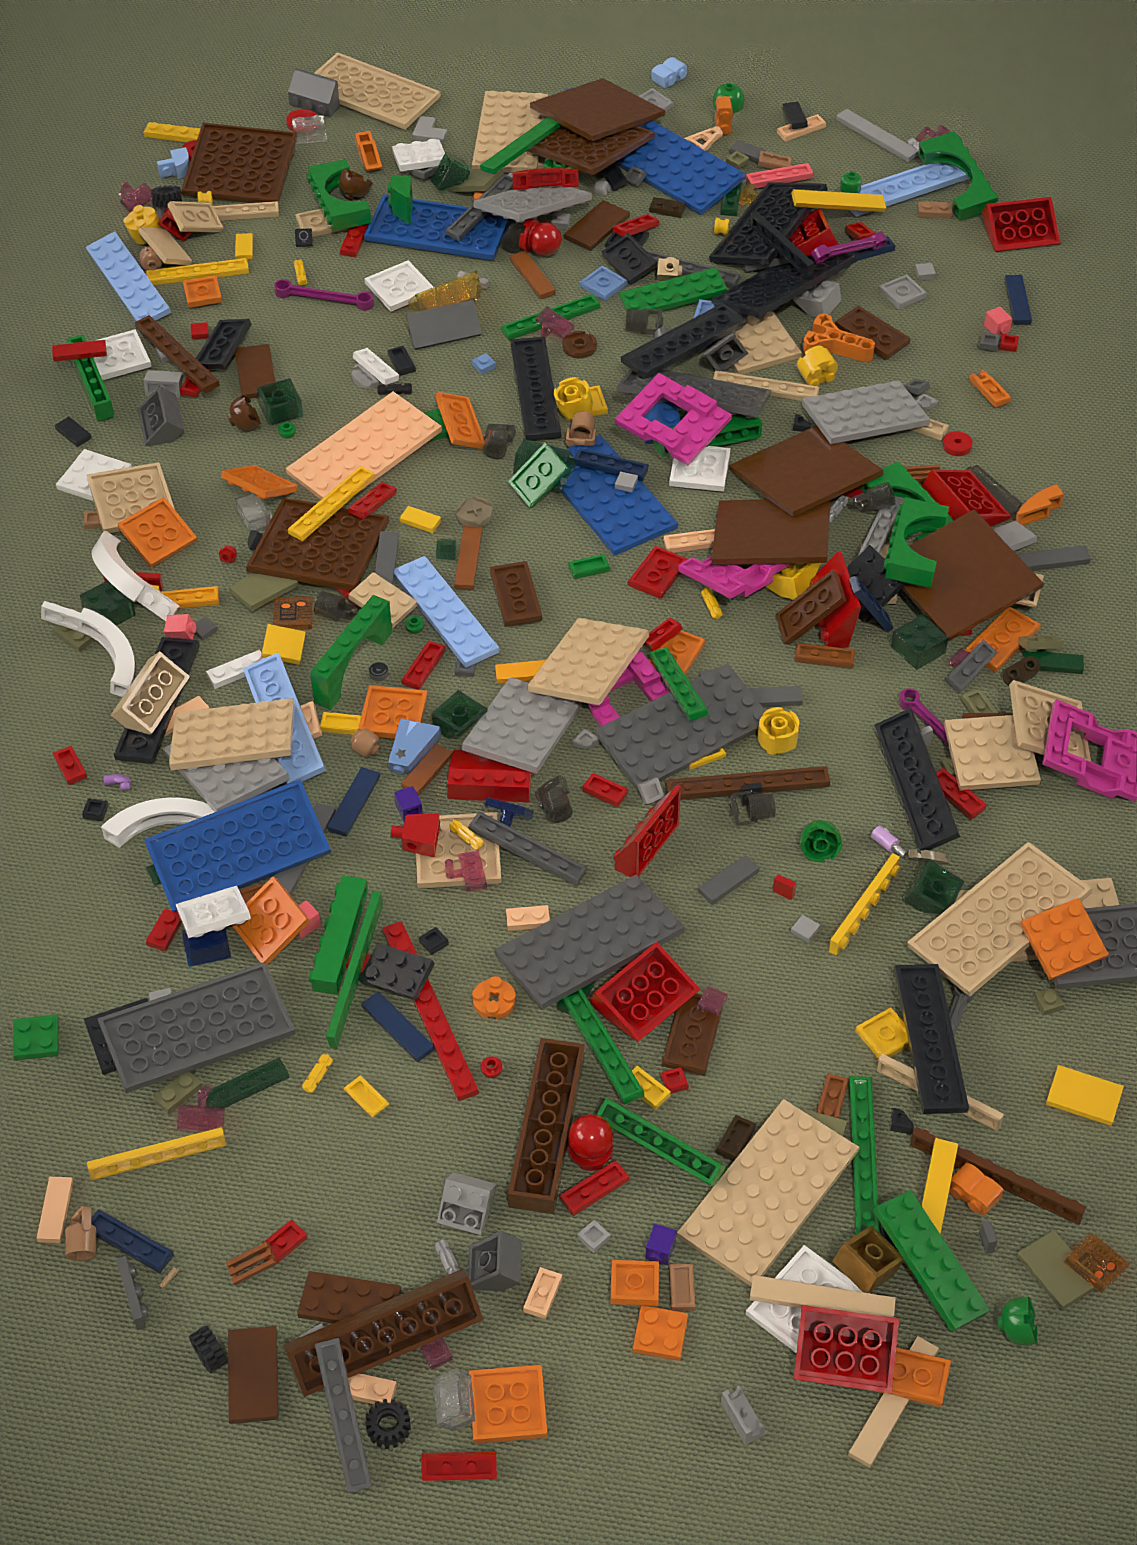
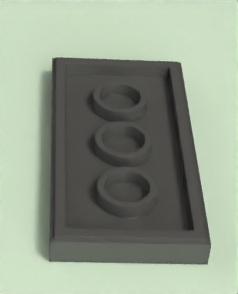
M474 300L406 314L414 349L482 334Z

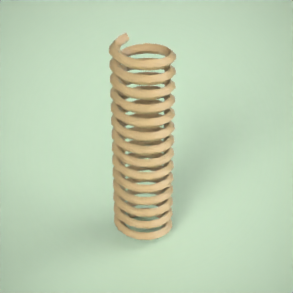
M173 1267L159 1285L165 1288L179 1269L177 1270Z

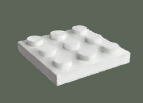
M429 139L425 142L414 141L411 144L399 143L396 146H392V153L400 171L448 165V159L440 140Z
M409 260L365 278V284L390 312L435 293V288Z
M136 329L98 339L106 340L107 356L93 357L102 380L151 367L150 359Z
M705 447L689 466L674 458L669 486L724 492L731 448Z
M84 449L56 483L57 490L93 501L87 481V474L132 467V465Z
M237 886L175 904L188 938L200 937L204 933L213 930L219 931L226 926L242 924L246 920L251 919L249 910Z

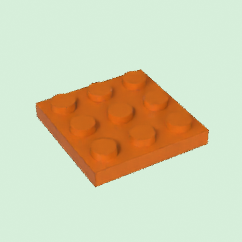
M257 465L222 470L221 478L227 480V483L242 487L243 491L252 492L260 499L288 495L289 493L297 492L298 488L297 484Z
M165 497L118 523L119 530L150 568L197 541V536Z
M369 685L358 729L367 728L381 738L395 739L400 719L422 723L428 697L427 691Z
M272 877L246 903L251 919L246 920L242 924H232V926L261 963L265 962L267 966L311 920L279 880Z
M1079 898L1020 922L1049 980L1107 958L1109 955Z
M542 1365L469 1371L474 1444L548 1438Z

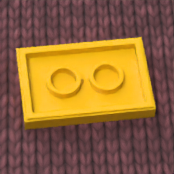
M1058 1065L1046 1105L1112 1126L1124 1086Z

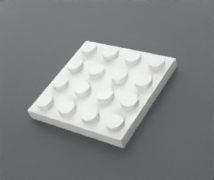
M805 1245L775 1277L776 1279L862 1292L846 1275ZM754 1301L746 1310V1315L796 1353L801 1308Z

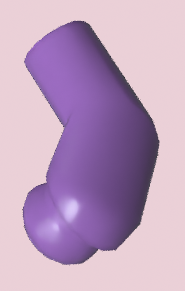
M122 774L104 775V785L120 784L121 790H129L131 788V779Z

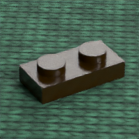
M654 197L650 204L649 212L681 218L686 203Z

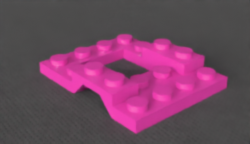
M658 373L615 418V424L644 441L651 439L665 446L673 458L689 466L732 419V414L718 407L716 400L689 385L683 387ZM662 397L688 411L687 415L673 429L657 420L651 422L644 418Z
M712 556L703 561L692 557L679 564L678 568L679 572L731 599L738 594L747 597L773 582L774 574L792 564H754L747 569H743L737 565H712Z
M641 650L637 652L610 690L612 691L634 681L650 702L669 693L661 682V675ZM608 695L600 705L588 703L592 716L600 726L620 717L611 706Z
M1056 699L1052 705L1043 765L1077 778V785L1111 799L1118 795L1136 802L1137 732L1130 729L1113 731L1100 726L1094 714ZM1071 727L1084 732V739L1104 746L1101 766L1067 752Z

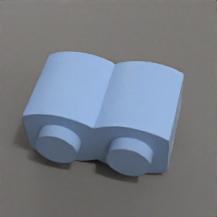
M674 57L668 58L663 64H659L652 69L651 80L663 88H668L676 81L686 77L687 65Z

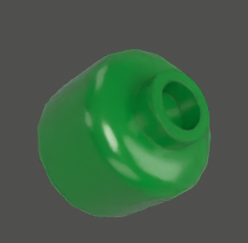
M850 171L841 176L840 191L842 193L859 194L861 192L862 178L858 173Z

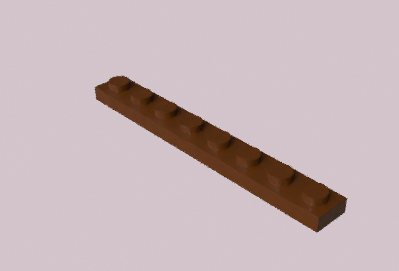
M150 315L134 322L136 328L204 393L220 386L219 380Z
M827 766L667 779L666 789L668 793L678 784L681 786V799L739 795L741 794L742 785L761 783L762 793L830 787V777Z
M916 1127L912 1133L910 1146L932 1155L935 1138H941L934 1136L927 1130ZM957 1148L954 1167L960 1169L968 1162L978 1168L985 1176L997 1182L1003 1190L1080 1225L1086 1210V1206L1081 1205L1080 1202L1066 1198L1055 1190L1047 1189L1034 1180L1017 1175L1013 1170L1000 1167L989 1159H983L970 1150Z

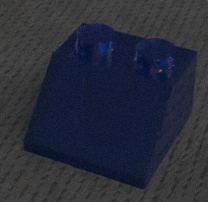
M225 928L219 931L213 930L204 933L200 937L188 938L186 931L182 930L189 967L231 958Z

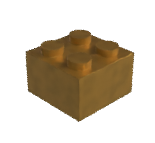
M871 1225L845 1242L832 1262L862 1292L870 1293L892 1278L904 1259Z

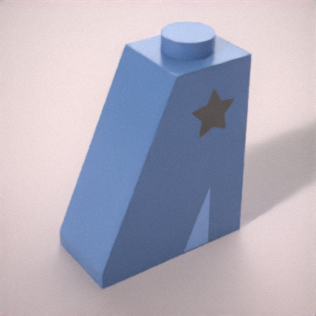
M400 719L388 761L390 770L396 774H410L441 738L440 726Z

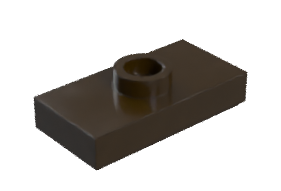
M735 1115L716 1149V1154L734 1162L748 1143L756 1128V1123Z

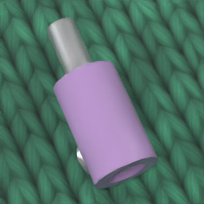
M879 825L873 830L871 838L887 851H895L903 858L907 855L908 852L899 846V839L893 836L886 828Z

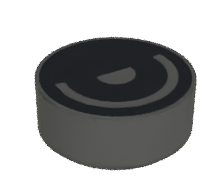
M375 662L369 667V676L372 680L383 681L389 675L388 666L383 662Z

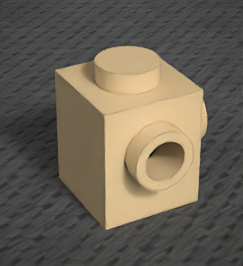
M674 257L659 258L658 281L682 276V266H679L678 259Z

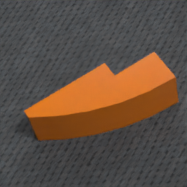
M371 131L355 133V144L366 172L382 169Z
M1057 484L1036 493L1019 509L1016 521L1023 526L1049 517L1050 510L1062 506L1064 493Z

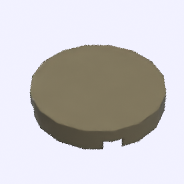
M475 496L472 499L465 498L459 502L456 507V515L459 522L463 525L480 527L491 521L493 508L488 500Z
M916 849L909 850L908 859L939 865H949L951 858L950 855L930 850L918 853Z

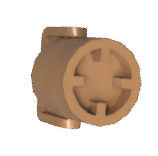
M585 411L574 414L571 430L567 429V445H595L597 431L594 429L595 418L592 414Z
M81 1206L71 1217V1226H68L65 1230V1257L71 1261H88L94 1259L97 1255L96 1227L91 1225V1207Z

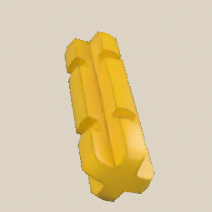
M301 259L295 260L294 267L298 285H306L307 278L303 261Z
M706 587L701 591V595L712 618L718 620L723 613L712 589Z
M454 819L449 824L450 830L457 833L466 843L471 844V847L475 850H479L484 845L483 840L476 836L468 827L462 825L459 820Z
M321 1055L318 1063L315 1064L302 1085L305 1092L313 1093L315 1091L316 1083H320L328 1070L327 1067L329 1068L333 1062L330 1055Z

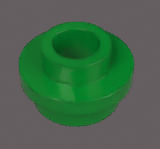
M284 422L278 427V433L285 439L292 438L296 432L295 425L290 422Z
M411 616L405 621V628L412 634L420 633L424 627V620L419 616Z

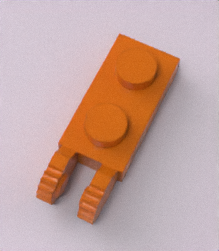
M984 370L979 371V377L975 373L970 374L971 384L974 387L976 386L995 408L1010 403L1011 396Z

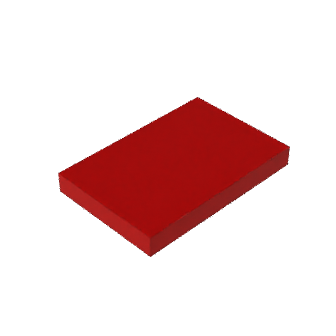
M655 545L628 580V586L662 599L681 574L678 565L688 560V558Z

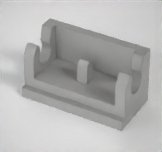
M148 370L144 378L145 396H150L160 386L180 398L183 372Z
M737 1386L736 1391L732 1394L728 1390L722 1392L721 1405L744 1445L765 1436L767 1433L765 1427L759 1421L743 1394L741 1386Z

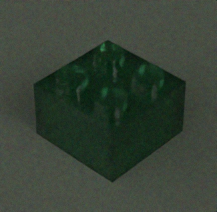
M291 378L256 387L258 403L269 426L303 417L302 401Z
M109 580L80 595L83 609L87 608L104 616L116 626L136 616L133 601L119 591Z
M922 614L893 631L891 647L913 668L918 670L946 653L949 637Z

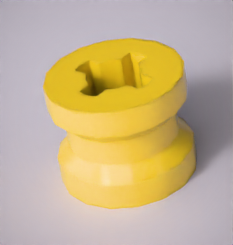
M198 192V202H208L213 206L212 192Z
M716 217L714 234L718 235L721 233L726 236L729 232L730 219L721 220Z

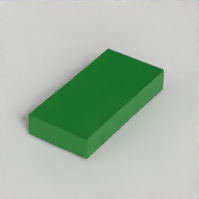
M605 554L568 562L573 579L610 572V566Z

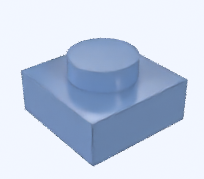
M485 353L472 359V366L482 375L495 369L496 362Z

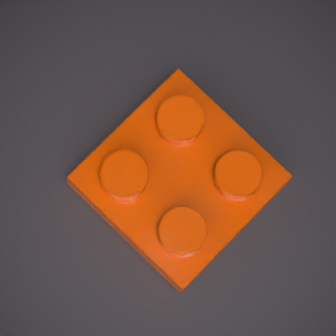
M216 275L183 281L188 308L222 302Z
M612 1260L611 1304L658 1306L659 1261Z
M641 1305L633 1353L680 1361L688 1313Z

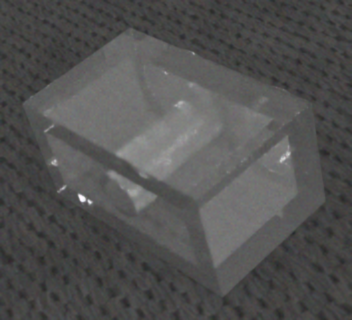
M324 115L292 119L293 132H297L298 135L296 144L327 141Z
M254 493L235 498L237 513L249 533L250 530L257 532L266 530L272 519V514L269 509L266 510L264 500L258 498Z
M453 1369L434 1378L437 1425L454 1431L475 1422L471 1375L458 1369Z

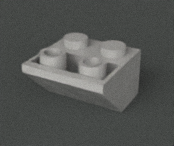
M824 281L815 285L813 289L806 290L802 295L794 297L793 300L810 317L816 318L819 314L823 313L830 314L841 302L839 283Z
M453 1172L445 1181L437 1223L481 1235L493 1205L497 1184Z

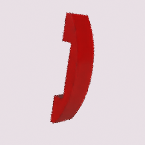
M540 168L512 173L513 190L543 186L579 187L578 169Z

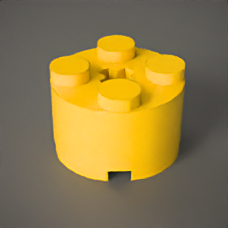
M137 205L123 220L131 238L139 245L147 244L138 232L140 227L163 229L158 225L159 217L152 207Z
M823 346L812 347L805 352L806 355L803 359L801 357L798 359L797 369L808 385L819 386L820 383H830L835 379L838 364L827 348H823Z
M576 377L567 378L559 383L557 389H554V397L559 413L566 420H572L577 412L585 411L591 413L593 400L588 383L585 380L581 381Z
M775 707L766 710L759 720L758 741L768 754L786 753L796 748L799 719L794 712H787L783 710L784 708Z

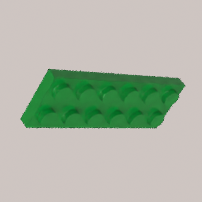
M717 267L619 292L629 319L699 302V299L714 298L727 291V287Z
M911 1190L874 1208V1214L951 1332L986 1315L990 1311Z

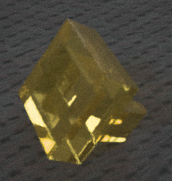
M750 182L740 193L739 204L745 206L747 203L751 204L759 195L754 191L755 185Z

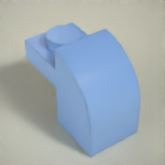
M186 147L170 150L171 159L157 161L160 178L175 175L177 179L186 176L190 164Z

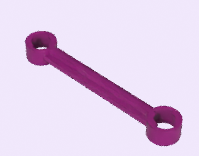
M880 231L869 238L831 247L821 245L811 252V256L816 264H819L829 257L871 247L873 250L879 249L888 240L884 233Z
M286 279L278 280L274 284L275 294L279 298L296 295L356 304L357 308L363 311L370 310L374 306L372 293L366 291L353 295L294 286Z
M912 688L902 690L899 699L900 707L904 710L911 708L948 745L944 725L919 701V692ZM905 698H913L914 701L908 702L905 700Z

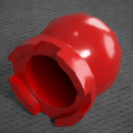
M526 219L524 234H520V248L527 252L533 250L542 256H549L557 252L562 242L559 229L549 222L539 223L537 219Z
M593 1114L583 1115L572 1123L568 1134V1154L570 1160L579 1165L582 1170L595 1171L602 1169L603 1165L611 1160L613 1155V1132L609 1123L600 1115Z

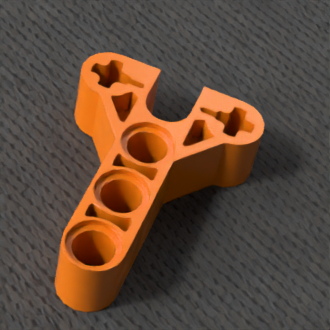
M823 313L819 314L814 320L812 331L806 333L803 340L802 353L805 356V352L810 348L823 346L830 353L861 362H870L873 360L875 343L871 339L839 330L832 322V317L829 314Z

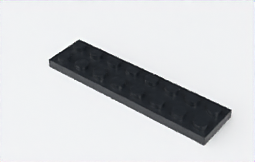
M722 303L621 356V363L643 378H647L732 331L741 328L747 324V318Z
M545 336L510 339L525 439L537 440L562 437Z
M161 637L155 654L160 651L186 674H189L200 644L198 640ZM183 688L152 734L124 728L114 753L115 760L154 763Z
M909 708L874 724L920 851L932 850L959 838V831L912 709Z
M895 965L894 972L922 1113H968L969 1104L939 965Z

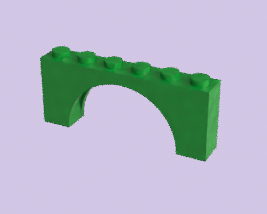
M955 131L919 142L918 155L924 165L932 163L949 164L961 169L969 177L971 185L968 190L953 200V212L959 221L980 215L986 204L998 202L997 193L993 192L990 182L986 181L983 171L979 170L976 160L971 157L969 149L964 146L962 138Z
M346 159L309 166V173L306 174L308 184L310 183L315 199L318 200L319 207L322 208L327 225H330L333 231L372 223L370 207L366 200L344 201L329 195L334 188L340 185L339 179L342 170H350Z
M899 462L882 468L884 475L860 487L870 502L885 499L887 496H890V498L896 496L939 504L934 501L929 493L921 487L918 481ZM949 514L947 515L945 525L953 521ZM925 531L924 533L916 537V541L922 539L923 537L931 534L934 531Z
M904 498L903 504H899L884 562L883 570H887L885 578L931 588L937 561L925 558L913 551L905 539L918 532L936 531L945 526L949 510L948 506Z
M372 595L310 671L315 704L331 710L341 698V687L345 670L360 643L364 639H368L383 645L392 634L390 601Z

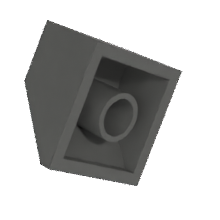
M733 331L704 352L715 369L722 372L749 354Z
M500 1231L469 1246L468 1276L473 1290L505 1291L520 1284L521 1240Z

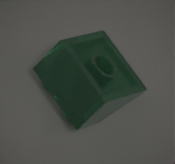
M446 151L431 181L439 190H444L462 184L469 177L471 168L462 159Z
M457 690L431 713L432 723L435 726H440L443 736L451 738L461 735L488 712V708L460 690Z
M929 859L918 870L903 901L920 912L941 915L955 903L965 881Z

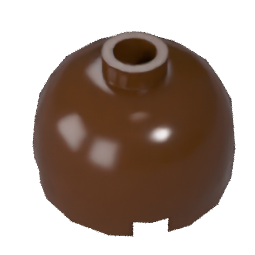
M348 169L342 170L339 179L341 189L345 192V196L350 199L366 196L373 185V182L368 178L365 181L362 175Z
M244 394L231 403L228 419L232 426L236 425L239 430L249 432L261 427V422L255 407L249 404L251 402L250 398Z

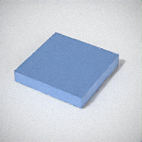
M604 266L599 267L580 281L581 288L603 301L608 300L628 284V280Z

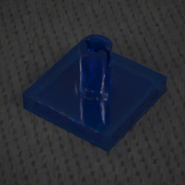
M486 798L485 806L499 810L502 813L500 822L511 827L513 817L516 815L530 819L533 817L534 811L526 807Z

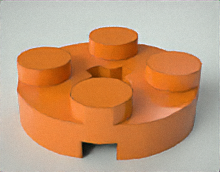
M493 976L479 983L472 992L473 1007L483 1018L496 1017V1019H502L514 1010L516 1001L515 990L508 982L498 976ZM492 996H497V997H498V1001H497V1002H496L495 1000H492V1001H489V1000H490V997H492Z

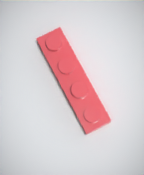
M808 163L746 174V181L750 189L765 187L768 182L790 183L813 178V171Z

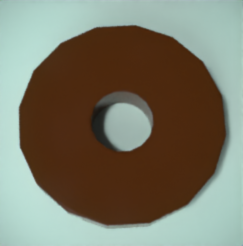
M574 331L567 334L565 339H563V351L572 358H587L596 352L597 340L592 334H585V331Z

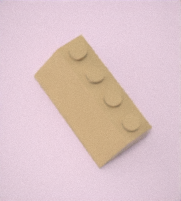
M159 651L148 659L111 716L125 728L152 734L190 676Z

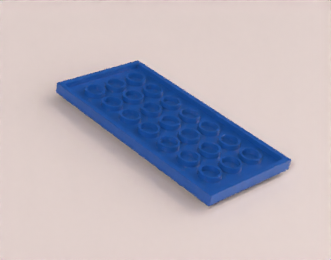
M654 121L646 122L641 128L655 132V138L616 161L617 165L629 172L632 166L644 170L647 173L643 179L644 182L671 198L686 203L685 206L700 215L746 179L744 172Z
M383 194L372 218V223L369 224L364 237L365 241L494 261L511 219H504L503 216H495L489 212L460 241H457L447 236L445 230L469 207L413 199L411 224H407L392 214V206L388 204V198L391 195Z
M601 435L596 436L595 445L573 446L557 453L570 470L555 486L614 556L678 528L677 521L642 481H637L633 492L615 489V482L619 475L574 465V458L579 448L621 458Z
M301 779L144 839L173 912H177L175 904L237 886L239 889L331 853L329 844Z

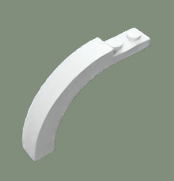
M104 531L92 549L93 561L100 572L132 601H138L166 621L167 615H175L180 606L134 573L117 552V547L121 541L108 531Z
M44 601L41 606V619L82 632L97 640L108 651L115 666V672L110 684V693L123 697L134 681L135 662L132 648L121 630L104 616L87 608H84L80 613Z
M159 798L126 808L110 818L101 828L104 839L120 848L133 836L149 828L164 824H185L214 813V811L208 804L193 799Z

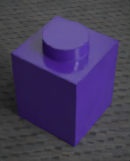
M413 786L394 792L395 805L403 822H405V816L423 814L422 803Z
M654 1224L646 1246L645 1259L659 1261V1264L668 1265L676 1243L677 1230Z

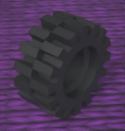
M164 185V187L159 186L151 190L152 204L155 207L167 208L170 201L182 202L180 187Z
M205 1325L189 1335V1340L195 1349V1353L210 1374L228 1363L224 1350L208 1326Z
M383 1399V1404L380 1405L379 1401L376 1402L375 1408L371 1406L369 1414H366L367 1434L373 1444L377 1443V1447L381 1448L383 1444L385 1449H389V1445L393 1444V1447L396 1448L398 1447V1442L403 1444L405 1442L404 1437L408 1438L409 1430H411L410 1416L407 1408H403L401 1402L396 1404V1400L391 1399V1403H387V1399ZM391 1416L398 1421L397 1427L392 1431H383L379 1428V1422L384 1417Z

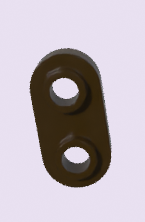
M1025 657L1009 666L1003 674L1004 683L1009 686L1013 680L1024 683L1035 677L1040 669L1039 661L1034 657ZM1027 664H1032L1034 667L1030 668ZM1015 673L1017 676L1012 677L1010 674Z

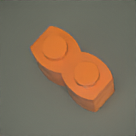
M729 96L717 97L715 102V124L720 127L723 135H730L733 117L731 99Z
M968 1162L951 1178L949 1188L951 1195L956 1199L967 1202L969 1208L975 1213L985 1216L1002 1198L1003 1188Z

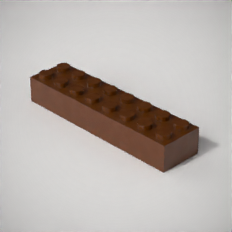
M545 1038L540 1039L508 1191L509 1208L548 1214L555 1213L569 1141L568 1134L572 1125L585 1059V1044Z
M458 1270L283 1344L298 1389L306 1397L324 1389L315 1348L316 1343L339 1338L347 1377L350 1378L483 1321V1317L469 1276L463 1270Z

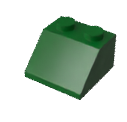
M391 176V182L387 184V191L391 193V196L388 198V204L392 206V214L405 223L411 224L413 209L411 176Z

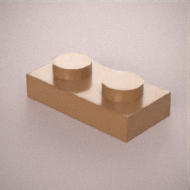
M918 201V217L951 219L952 203Z

